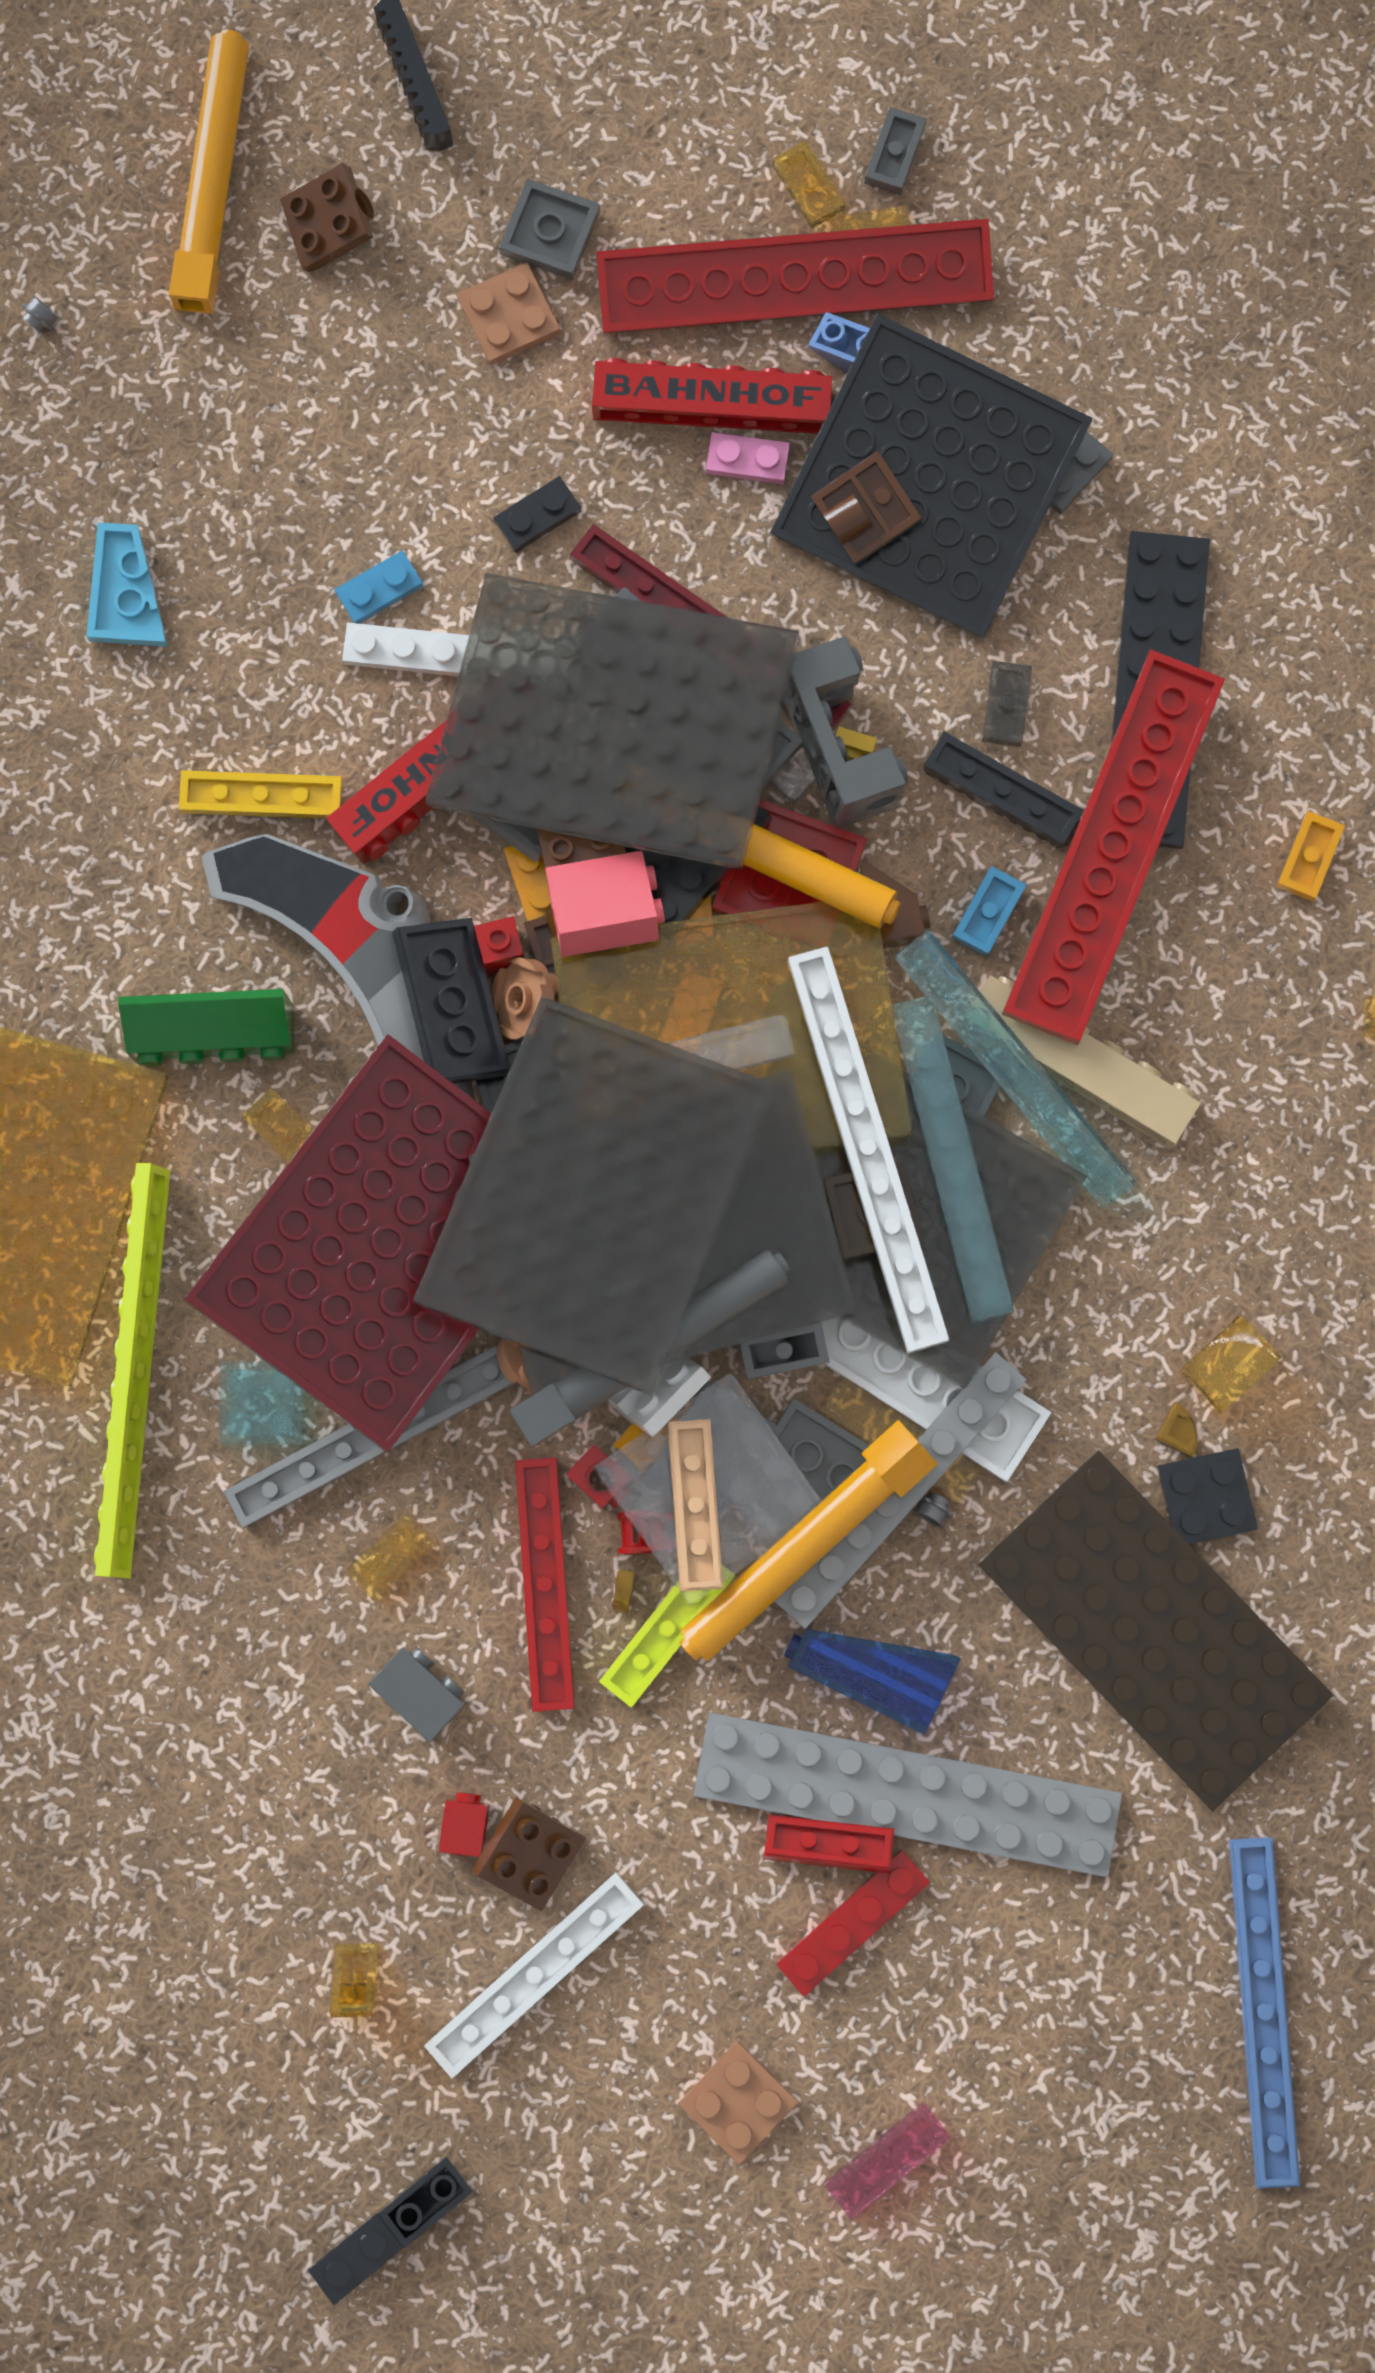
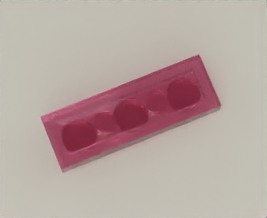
M922 2101L824 2182V2186L850 2220H853L951 2139V2136L925 2102Z

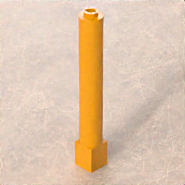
M223 30L213 35L210 41L179 251L175 250L169 297L174 310L213 314L220 272L218 257L250 47L249 43L243 39V36L233 30Z
M632 763L614 798L618 809L661 830L663 827H666L879 929L884 923L891 925L900 909L901 902L896 900L897 891L679 789L677 783L635 763Z
M899 1420L861 1453L866 1461L680 1630L684 1636L680 1644L695 1661L700 1657L710 1661L894 1492L902 1498L938 1465L936 1460Z

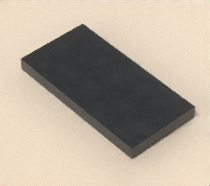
M472 918L396 927L392 932L424 1062L451 1083L507 1075L511 1070Z

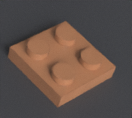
M527 262L456 294L457 300L490 366L561 334L560 327Z
M736 2040L682 2097L678 2105L740 2165L797 2105L798 2100Z

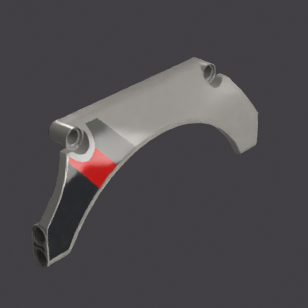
M268 834L246 838L202 855L201 858L212 898L257 910L276 919L303 937L327 959L344 979L361 1005L375 1035L377 1044L379 1045L385 1036L389 1034L424 1061L392 933L396 927L431 923L427 903L422 895L400 885L382 889L381 880L378 876ZM407 897L409 900L408 909L405 913L399 915V903ZM471 1081L453 1083L476 1101Z

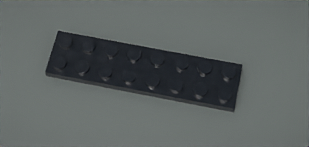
M1138 531L1130 532L1111 744L1150 649L1199 668L1210 546L1209 538ZM1190 769L1158 847L1177 849L1184 847Z

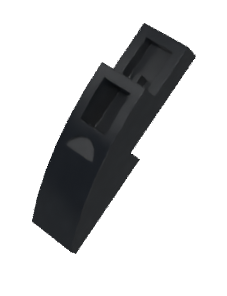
M445 2157L341 2239V2242L309 2267L307 2271L330 2302L335 2305L473 2191L450 2160Z

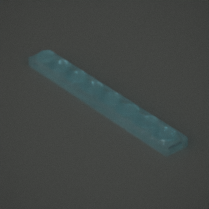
M929 929L894 956L896 961L1102 1209L1135 1185L1136 1179Z
M933 996L892 1004L891 1009L972 1323L1012 1314L1014 1308Z

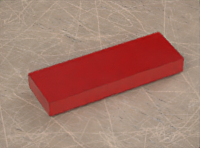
M769 1815L764 1860L890 1874L894 1829Z

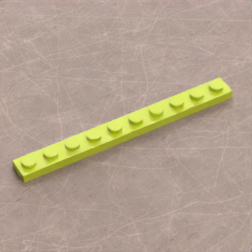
M136 1163L135 1176L131 1182L133 1200L131 1216L127 1222L129 1240L127 1257L123 1263L125 1281L123 1297L119 1303L121 1321L119 1338L115 1344L117 1361L115 1379L111 1384V1397L113 1399L111 1420L107 1425L106 1431L108 1451L107 1461L102 1471L104 1491L103 1501L98 1511L100 1531L98 1545L94 1552L95 1576L131 1579L171 1170L151 1163Z

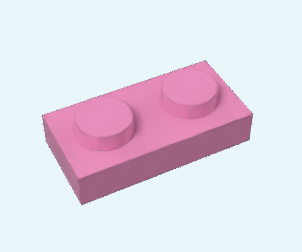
M712 432L706 474L784 485L790 443Z

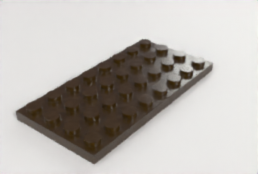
M1099 1450L1084 1462L978 1564L1212 1812L1334 1696Z

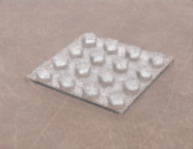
M731 1372L689 1400L668 1421L710 1419L723 1582L763 1555L822 1501ZM666 1424L654 1437L643 1432L596 1465L594 1470L680 1591L668 1427ZM712 1590L680 1593L689 1606H691Z

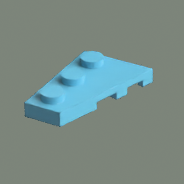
M98 522L86 634L89 642L168 647L138 525Z

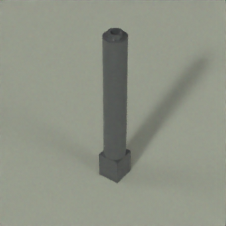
M765 1250L561 1380L548 1385L510 1409V1414L533 1449L574 1423L581 1416L789 1286L787 1276L792 1274L789 1265L779 1252L772 1255L769 1250Z

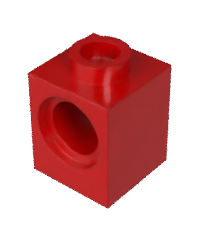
M514 916L474 926L487 977L495 976L501 968L508 969L512 964L509 961L513 958H524Z
M595 1444L566 1474L603 1510L609 1504L616 1509L632 1491L627 1487L628 1483L632 1480L631 1477ZM598 1469H607L614 1475V1483L607 1491L600 1492L591 1487L590 1478Z
M457 1792L456 1800H445L439 1852L480 1857L485 1846L490 1804L481 1803L482 1795Z

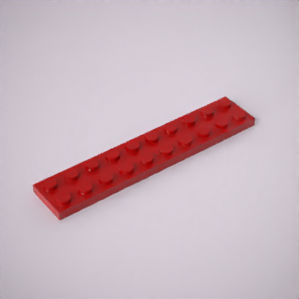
M989 218L596 251L603 334L824 316L826 312L836 315L990 302L994 300Z
M1150 649L1002 1015L1078 1045L1080 1043L1225 678Z

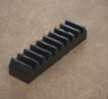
M381 0L373 7L377 27L381 30L383 42H386L388 55L391 56L393 67L397 71L398 80L402 83L403 93L407 96L414 121L418 123L419 134L423 137L425 149L437 150L438 152L452 147L453 141L450 126L400 0Z
M945 731L923 766V770L927 775L938 778L941 783L952 786L959 793H965L971 800L979 801L982 806L987 809H993L996 814L1007 817L1010 822L1021 825L1024 830L1035 833L1040 839L1048 840L1056 848H1063L1084 811Z

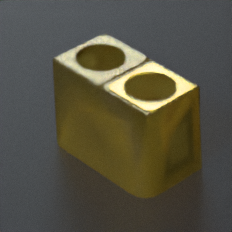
M1240 1315L1185 1364L1178 1373L1210 1410L1218 1416L1273 1367L1282 1356Z

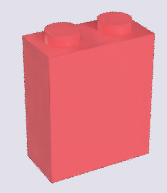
M642 851L545 868L548 892L562 957L659 940L658 924L665 922L661 898L653 899L651 890H657L653 865H645Z

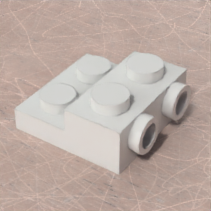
M681 1353L607 1401L625 1419L654 1437L700 1390L711 1376L702 1366Z

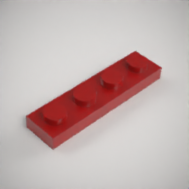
M900 1850L892 1857L890 1874L876 1872L777 1961L776 1965L805 1997L930 1883L929 1880L908 1856Z

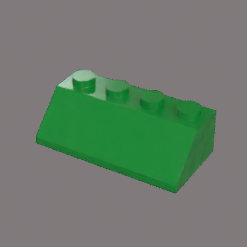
M284 989L118 997L126 1053L132 1060H138V1065L161 1066L163 1065V1059L179 1058L180 1064L195 1065L203 1063L204 1057L220 1056L221 1062L236 1063L244 1061V1055L260 1054L261 1060L277 1061L285 1059V1053H295L293 1004Z

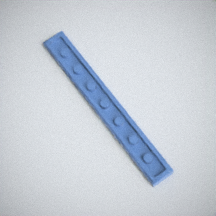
M1273 1838L1229 1839L1255 2185L1257 2189L1300 2187Z

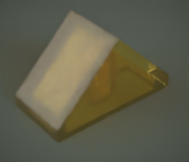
M378 1943L336 1944L330 2018L373 2017L379 2011Z

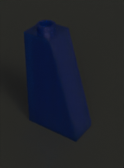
M805 1629L802 1636L794 1633L783 1655L791 1659L787 1666L788 1668L925 1735L961 1658L952 1654Z

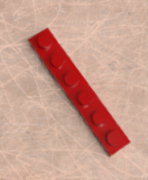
M557 1457L515 1460L532 1712L575 1709Z

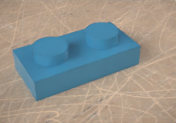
M402 550L334 590L353 623L360 624L424 586Z
M991 866L958 924L952 939L988 957L1027 884Z

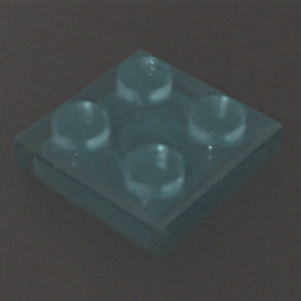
M221 1362L219 1444L304 1445V1391L266 1362Z

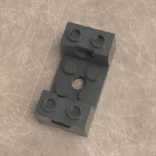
M846 636L785 656L778 682L779 690L796 732L803 740L804 745L802 747L835 829L895 809L906 784L905 781L908 780L905 764L900 757L895 758L891 746L847 762L844 761L847 759L846 747L840 736L835 737L829 724L833 722L830 708L837 706L839 703L852 700L854 694L853 686L858 685L860 671H863L860 653L856 647H850Z

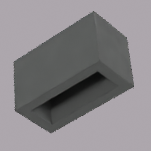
M402 1647L368 1685L428 1742H432L465 1707L466 1703L460 1698L465 1691L448 1675L443 1680L436 1676L430 1670L435 1663L418 1647H415L412 1652L407 1647Z

